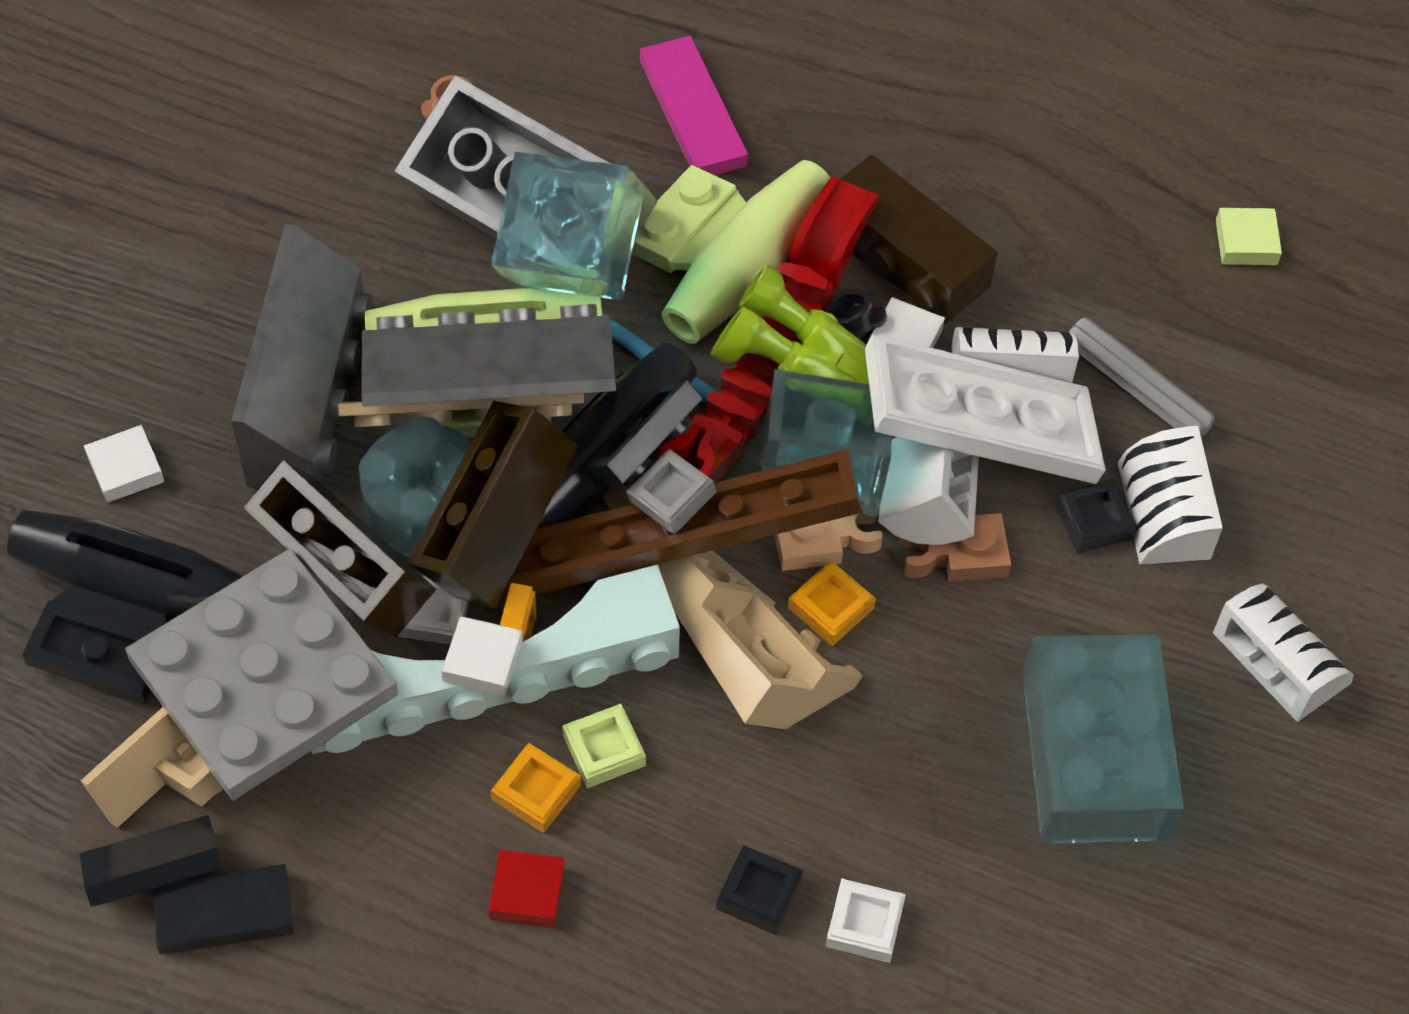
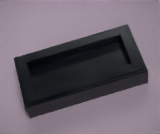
M209 815L79 853L84 888L91 907L223 867Z
M286 864L189 878L152 889L156 946L160 955L294 934Z

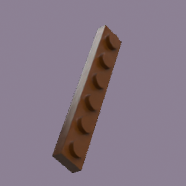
M846 449L714 483L717 492L675 535L634 504L538 528L517 565L508 587L502 594L501 600L503 603H506L511 583L532 586L535 595L862 513L854 463L849 450Z

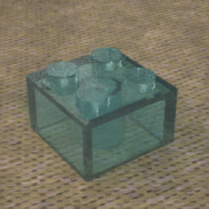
M515 152L491 266L511 285L622 300L645 187L629 166Z
M775 369L763 428L759 472L848 449L854 463L862 513L859 514L878 517L891 461L892 436L875 432L869 384Z

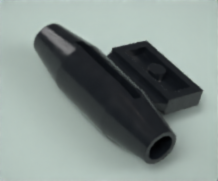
M662 343L615 377L616 391L599 392L562 430L579 447L538 528L569 520L596 500L609 485L622 483L626 486L636 481L651 466L652 460L648 456L659 444L674 440L689 426L691 418L688 414L703 398L691 385L697 376V369L688 355L680 348L671 343Z
M23 510L15 519L7 542V554L9 557L68 587L52 601L48 600L22 653L26 665L145 703L150 688L129 661L125 648L167 623V620L171 621L243 577V575L192 549L95 519Z

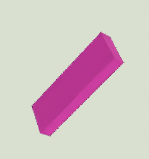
M691 35L640 48V63L689 167L693 165L713 175L747 167L748 153Z

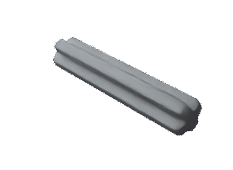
M1084 317L1080 319L1070 329L1069 333H1075L1078 352L1082 357L1173 428L1198 426L1201 439L1209 432L1215 419L1209 410L1090 318Z

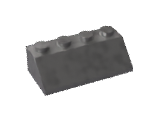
M285 224L231 420L246 486L249 488L260 489L283 460L314 477L319 482L322 481L323 473H333L337 456V441L335 438H332L335 425L344 424L347 416H339L338 404L349 402V391L344 388L347 376H356L358 372L361 343L357 340L359 328H365V311L372 309V294L364 293L361 269L294 225Z
M597 304L560 306L561 318L536 320V308L499 310L500 322L476 324L474 311L439 313L438 326L414 327L413 315L376 317L377 330H362V405L367 407L616 391L610 315L597 316Z

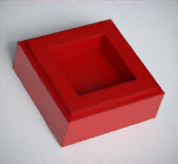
M499 850L488 910L489 919L555 928L565 870V858Z

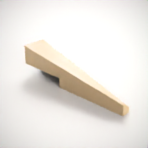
M622 483L610 485L603 496L610 510L632 504L626 493L632 484L626 486ZM714 551L657 564L675 614L745 724L787 729L853 690L863 677L852 665H846L845 667L833 665L816 652L821 641L808 629L798 634L774 608L775 602Z

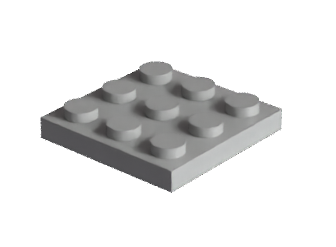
M290 548L125 648L131 664L232 801L398 695L395 680Z

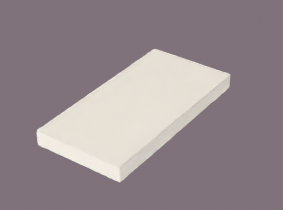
M872 334L865 347L875 432L1097 484L1106 469L1088 387L878 334Z

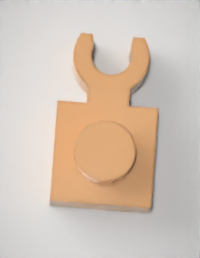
M863 502L861 503L862 513L774 535L781 570L788 571L825 566L831 560L835 564H841L842 548L848 547L852 551L861 554H870L880 550L883 539L882 531L863 532L857 528L858 525L875 522L876 505Z

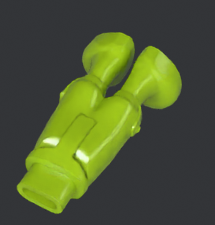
M765 264L745 291L739 303L741 309L733 316L719 336L712 349L711 356L727 364L737 361L747 353H753L770 359L778 364L779 375L790 387L801 388L821 401L853 416L862 418V421L865 423H871L874 419L865 356L866 344L837 323L838 320L833 314L816 309L808 312L787 292L780 272ZM762 317L772 318L795 332L796 337L802 344L785 338L769 326Z

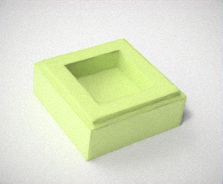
M1219 208L1216 217V227L1222 265H1278L1282 251L1275 209Z
M622 704L562 726L563 737L586 788L646 766V755Z

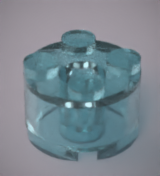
M426 416L416 417L407 425L396 428L380 437L370 447L359 464L360 487L367 525L407 562L471 443L461 433L440 425L434 418Z

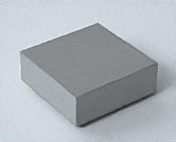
M669 448L626 491L632 504L674 535L717 492L712 479Z

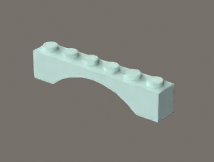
M658 565L597 580L583 599L554 625L522 642L505 696L443 682L441 671L445 660H412L372 651L397 683L398 695L313 749L312 754L324 751L331 753L346 752L354 749L365 740L388 734L392 736L410 735L419 731L426 724L449 718L456 720L474 718L490 707L513 701L520 704L531 703L543 698L551 691L573 685L583 688L595 686L605 681L611 675L634 669L643 672L652 671L664 666L669 660L679 658L680 627Z

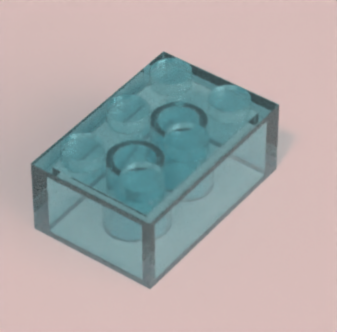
M1159 634L1032 636L1022 674L1041 844L1170 841L1184 806Z

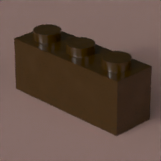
M871 154L841 178L845 182L879 195V202L864 227L853 252L865 260L869 268L876 275L889 279L904 291L916 307L944 317V324H946L991 287L998 252Z
M493 400L407 564L453 597L495 609L502 594L508 587L511 577L532 536L536 533L539 523L560 482L565 477L579 445L536 409Z
M284 460L244 507L287 549L290 548L297 558L363 621L396 637L437 590L321 482Z

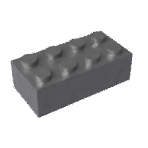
M456 75L394 171L416 193L588 294L599 295L657 204L656 199L639 179Z

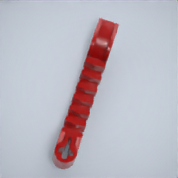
M831 176L804 217L792 244L790 263L782 262L778 268L783 277L787 292L808 312L813 309L826 312V306L830 301L833 291L835 289L838 290L853 249L879 202L878 194L869 192L834 176ZM763 318L769 326L785 338L802 344L796 337L795 332L772 318ZM747 353L736 361L734 369H724L721 374V392H710L706 399L707 415L695 414L689 426L678 437L662 446L659 457L669 448L695 467L697 464V469L712 479L714 483L721 482L726 471L736 462L740 464L744 457V448L749 439H755L758 433V424L764 414L769 415L773 408L775 395L779 389H784L787 384L778 373V364L760 355Z

